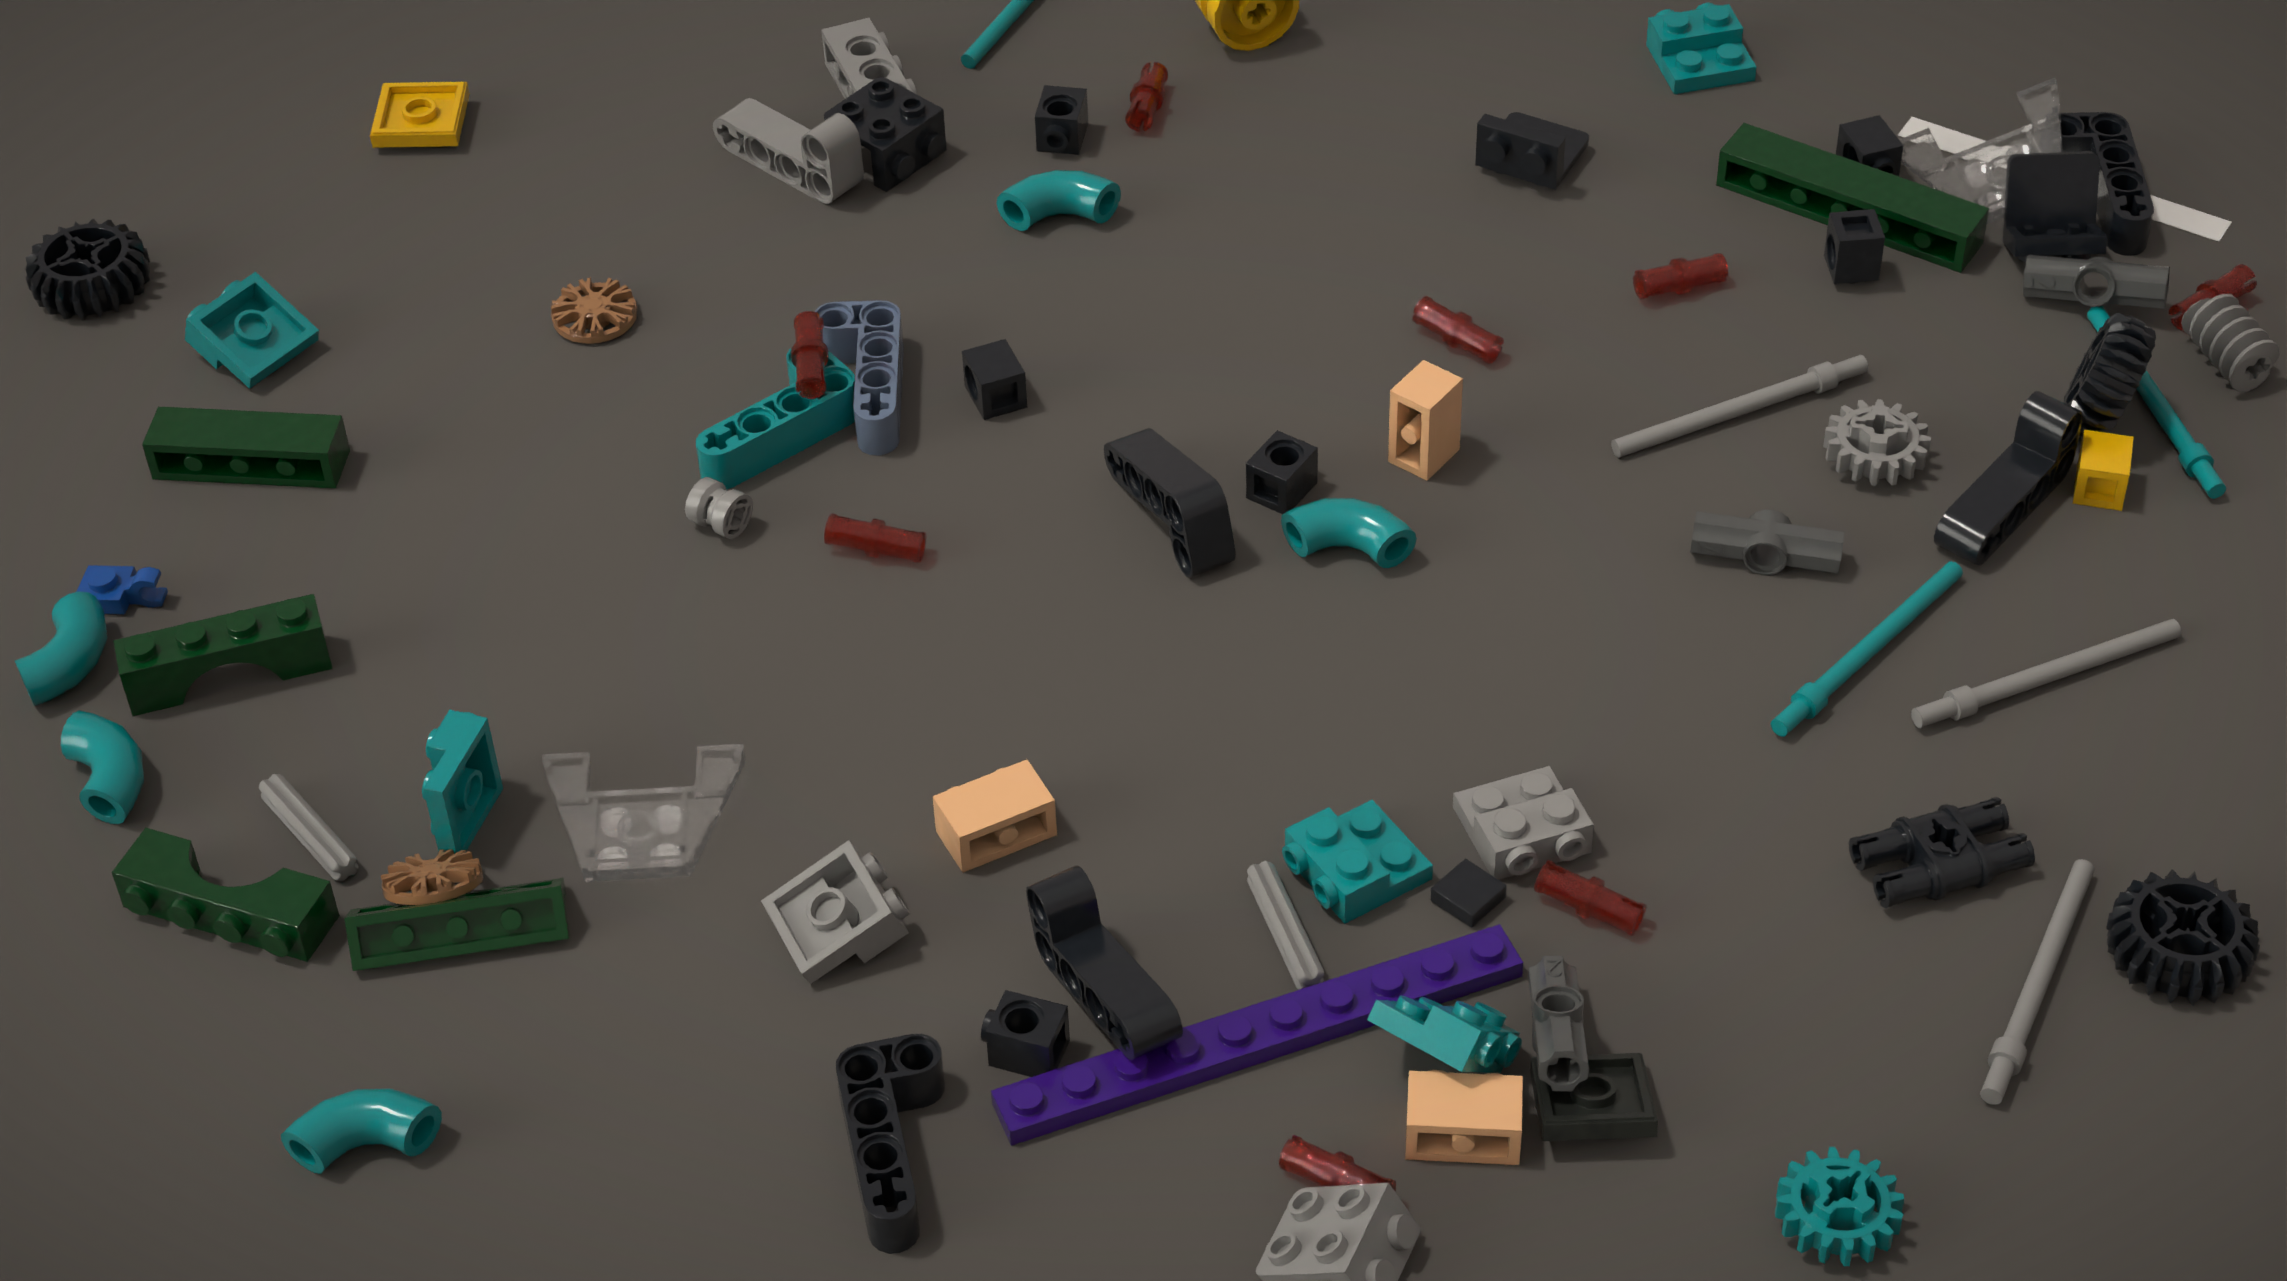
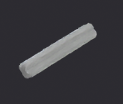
M272 774L269 779L260 782L259 790L262 792L261 798L334 880L344 881L348 876L356 874L359 868L356 863V856L284 776Z
M1269 861L1252 864L1247 869V882L1296 988L1300 990L1324 982L1323 967L1275 866Z

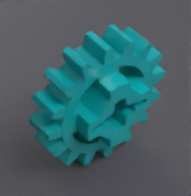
M1829 1147L1827 1158L1820 1159L1812 1150L1806 1152L1804 1166L1791 1161L1788 1164L1787 1176L1780 1177L1778 1181L1775 1218L1783 1220L1782 1235L1784 1237L1798 1235L1797 1251L1802 1254L1812 1247L1819 1250V1262L1824 1264L1831 1254L1839 1255L1843 1266H1850L1852 1254L1857 1253L1867 1263L1873 1261L1875 1248L1888 1251L1891 1248L1893 1235H1899L1904 1215L1902 1209L1905 1198L1904 1194L1895 1192L1896 1176L1885 1175L1880 1177L1881 1162L1875 1159L1864 1165L1859 1162L1860 1151L1855 1149L1849 1154L1848 1159L1840 1158L1836 1147ZM1801 1199L1805 1201V1206H1804V1207H1803V1204H1802Z

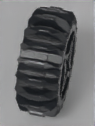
M91 219L88 224L82 225L75 221L72 227L66 229L58 227V233L43 235V243L33 245L32 254L26 257L27 265L25 270L27 276L25 278L29 290L32 291L33 298L37 301L39 307H46L50 315L61 313L64 319L78 315L81 320H85L88 315L97 314L101 318L103 312L109 310L119 312V305L134 303V295L144 293V284L150 281V259L147 248H144L137 232L129 231L126 224L115 226L112 220L98 224L95 219Z
M2117 312L2105 321L2096 337L2092 339L2087 352L2084 353V357L2076 369L2069 389L2064 396L2065 400L2063 403L2083 413L2079 434L2082 438L2084 430L2110 433L2111 429L2116 426L2119 418L2123 416L2129 402H2131L2132 396L2138 388L2140 380L2146 371L2147 364L2152 357L2151 353L2155 347L2156 340L2155 330L2131 315L2128 317Z
M2172 869L2165 876V879L2150 872L2144 882L2133 880L2126 892H2120L2119 897L2116 898L2106 925L2108 930V953L2114 955L2116 970L2128 971L2129 984L2142 982L2146 984L2148 996L2160 991L2167 994L2170 1004L2178 996L2186 997L2191 1005L2194 1006L2202 995L2215 1003L2219 996L2222 995V992L2233 995L2240 982H2246L2247 977L2251 975L2254 961H2256L2260 949L2258 944V921L2251 918L2250 904L2237 903L2236 890L2223 892L2219 890L2217 878L2209 883H2205L2197 879L2195 871L2188 878H2180Z

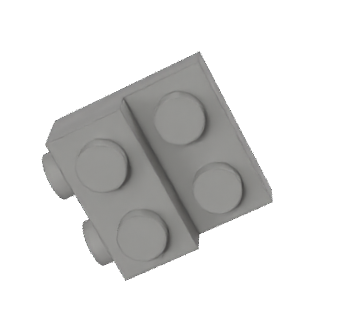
M1550 766L1453 793L1454 811L1488 872L1498 880L1513 875H1523L1531 870L1561 861H1571L1592 851L1594 824L1573 788L1564 790Z
M850 840L761 900L799 971L810 984L855 953L864 963L868 962L909 933L902 921L903 918L910 914L909 910L892 887L884 891L880 884L889 878L886 871L871 851L863 856Z

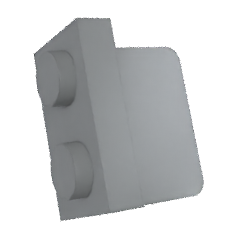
M1389 1183L1302 1188L1290 1199L1256 1268V1274L1261 1281H1398L1422 1229Z

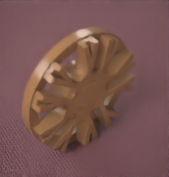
M591 277L587 278V281L580 279L578 280L579 286L573 287L571 283L568 284L567 288L563 287L561 289L562 295L556 301L552 300L551 317L555 330L562 337L577 343L594 344L615 339L628 331L637 317L636 301L631 289H628L627 285L621 287L619 281H612V278H608L606 283H592ZM577 321L570 327V329L565 326L568 323ZM610 322L615 325V327L603 331V327L607 326ZM585 329H590V333H584Z
M444 849L439 850L435 859L423 860L419 853L414 854V857H405L406 863L396 861L393 865L388 866L389 874L381 875L384 898L392 903L401 905H423L450 900L472 891L483 880L479 858L473 859L472 852L461 850L454 854V851L451 849L444 851Z

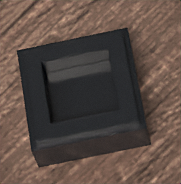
M1465 858L1431 888L1430 900L1472 928L1506 898L1507 885Z

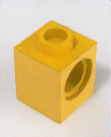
M2084 430L2077 462L2072 504L2122 511L2130 476L2133 436Z

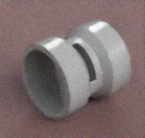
M710 477L700 479L693 486L685 505L686 517L690 521L705 527L711 525L715 533L728 539L738 537L745 530L753 511V501L749 495L735 489L727 491L722 482Z

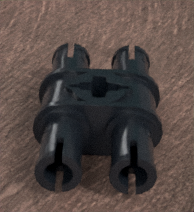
M1993 797L1989 800L1961 808L1944 804L1938 808V811L1910 819L1902 816L1897 818L1890 828L1852 837L1849 840L1851 859L1854 864L1857 863L1856 868L1860 871L1899 859L1908 863L1909 866L1906 868L1874 876V892L1877 900H1881V906L1884 908L1924 896L1930 900H1941L1947 893L1971 886L1982 888L1987 886L1994 876L2012 870L2031 867L2035 863L2033 845L2030 840L2027 841V835L2024 833L1984 845L1975 839L1977 836L2008 829V811L2005 804H2001L1999 797Z

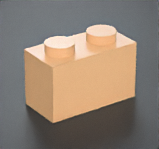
M1422 360L1390 390L1389 463L1428 481L1460 450L1463 378Z
M1028 759L1000 768L991 774L960 786H954L947 791L932 796L936 832L962 873L1057 836L1055 799Z
M1409 1070L1405 1160L1519 1165L1522 1137L1523 1076L1503 1075L1500 1073L1473 1074L1452 1073L1442 1070Z

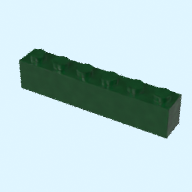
M1743 123L1721 148L1719 153L1716 186L1828 225L1829 213L1875 209L1885 236L1884 246L1961 273L1984 243L1989 208L1753 125Z

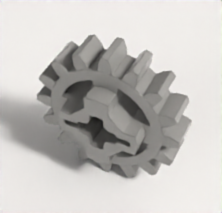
M1877 399L1875 405L1870 407L1863 400H1858L1857 409L1853 410L1843 405L1840 409V416H1830L1829 425L1825 429L1823 447L1827 448L1826 459L1827 461H1837L1836 471L1838 473L1847 470L1852 471V480L1855 482L1861 479L1862 476L1869 478L1873 486H1876L1879 479L1886 478L1891 485H1896L1898 475L1911 480L1914 478L1915 469H1924L1931 443V437L1927 436L1928 425L1926 423L1917 424L1918 414L1916 412L1906 415L1901 413L1902 404L1897 403L1890 409L1884 406V402L1881 399Z

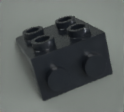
M885 77L874 79L824 113V121L832 115L840 113L847 116L854 123L859 132L861 146L871 151L874 186L885 192L891 190L947 150L943 108Z
M1520 112L1510 113L1506 119L1484 114L1477 123L1475 165L1493 170L1499 174H1506L1532 182L1538 186L1556 190L1589 145V135L1586 132Z
M2094 152L2013 154L2008 158L2003 243L2019 260L2026 262L2028 255H2063L2064 258L2088 260L2091 258V254H2106L2107 235L2096 224L2100 159Z

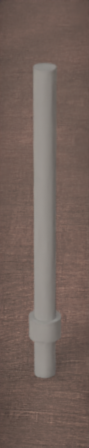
M1858 355L1835 364H1831L1828 361L1809 367L1806 374L1616 438L1611 441L1613 453L1617 458L1811 391L1817 394L1836 388L1840 381L1866 373L1868 371V363L1863 355Z
M2169 619L1973 688L1963 685L1946 691L1942 699L1913 708L1911 710L1912 720L1918 728L1950 717L1955 721L1976 714L1981 706L2179 638L2181 636V627L2175 619Z
M2079 859L2074 862L2003 1037L1997 1038L1988 1057L1990 1069L1980 1091L1981 1098L1989 1104H1999L2002 1102L2011 1077L2017 1075L2022 1068L2027 1055V1049L2024 1046L2095 871L2093 864L2087 860Z

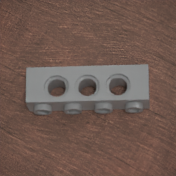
M870 18L821 29L825 65L845 99L878 77H885L917 94L912 79H905L899 57L891 55L885 33H878Z

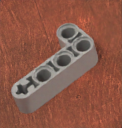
M748 98L713 122L714 135L723 148L821 203L829 204L863 179L864 172L859 132L854 123L844 114L836 113L810 130L757 100Z

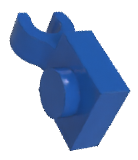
M88 565L76 592H88L96 596L104 610V614L125 615L129 604H138L152 608L162 606L168 590L163 587L156 588L161 576L160 570L156 568L146 567L136 572L135 566Z

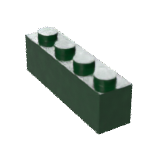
M159 406L142 443L151 477L155 480L316 488L337 487L350 452L342 415Z

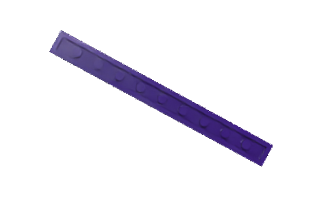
M1499 924L1183 1027L1181 1038L1133 1060H1129L1120 1049H1116L991 1090L992 1105L1012 1146L1375 1026V1024L1367 1019L1376 1000L1398 1001L1399 996L1402 995L1417 1002L1420 997H1425L1441 1004L1523 977V961Z

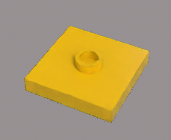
M383 83L370 133L372 148L458 146L470 95L468 83Z

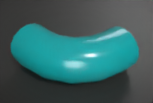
M1053 170L1028 176L1008 187L997 197L996 204L1003 220L1009 226L1019 231L1027 230L1045 217L1058 214H1075L1103 224L1115 213L1120 202L1121 190L1116 182L1085 171Z
M1324 498L1298 506L1281 516L1284 535L1294 552L1301 557H1306L1328 547L1348 546L1365 552L1380 567L1391 568L1403 562L1411 554L1417 541L1416 533L1405 522L1384 507L1355 498Z
M74 592L62 597L54 605L52 611V621L57 630L55 636L41 649L15 660L34 707L48 702L77 686L96 667L108 639L104 610L96 596L88 592Z
M80 710L76 711L67 719L63 727L61 750L66 759L81 762L92 769L88 782L79 794L80 802L91 815L101 821L110 824L123 823L133 809L144 784L142 750L122 725L97 714Z
M390 1088L356 1089L321 1101L295 1120L281 1134V1141L293 1159L314 1173H322L342 1154L363 1145L383 1144L395 1148L407 1156L414 1157L424 1152L434 1141L440 1129L442 1112L433 1103Z

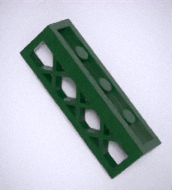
M564 878L471 891L459 897L437 903L423 905L390 903L351 909L344 919L352 971L569 939L570 934L564 901L566 895Z

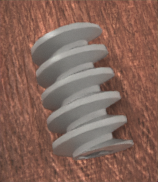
M2221 294L2213 298L2202 299L2191 305L2183 314L2181 324L2184 332L2191 336L2192 341L2201 348L2202 353L2220 370L2221 375L2230 382L2232 388L2238 392L2247 393L2257 388L2267 379L2271 368L2279 357V346L2269 339L2266 331L2259 328V323L2254 318L2249 317V312L2239 305V300L2232 294Z

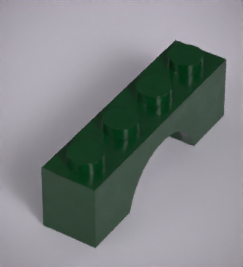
M314 594L113 640L119 676L132 716L183 705L189 687L197 678L211 669L226 664L251 663L260 665L273 671L283 681L333 669Z
M146 827L111 872L122 905L131 912L138 915L148 914L172 921L185 929L195 928L212 933L231 943L242 942L259 947L278 957L289 956L308 962L340 916L332 886L328 880L283 867L270 877L250 885L237 887L216 885L202 879V873L191 840Z

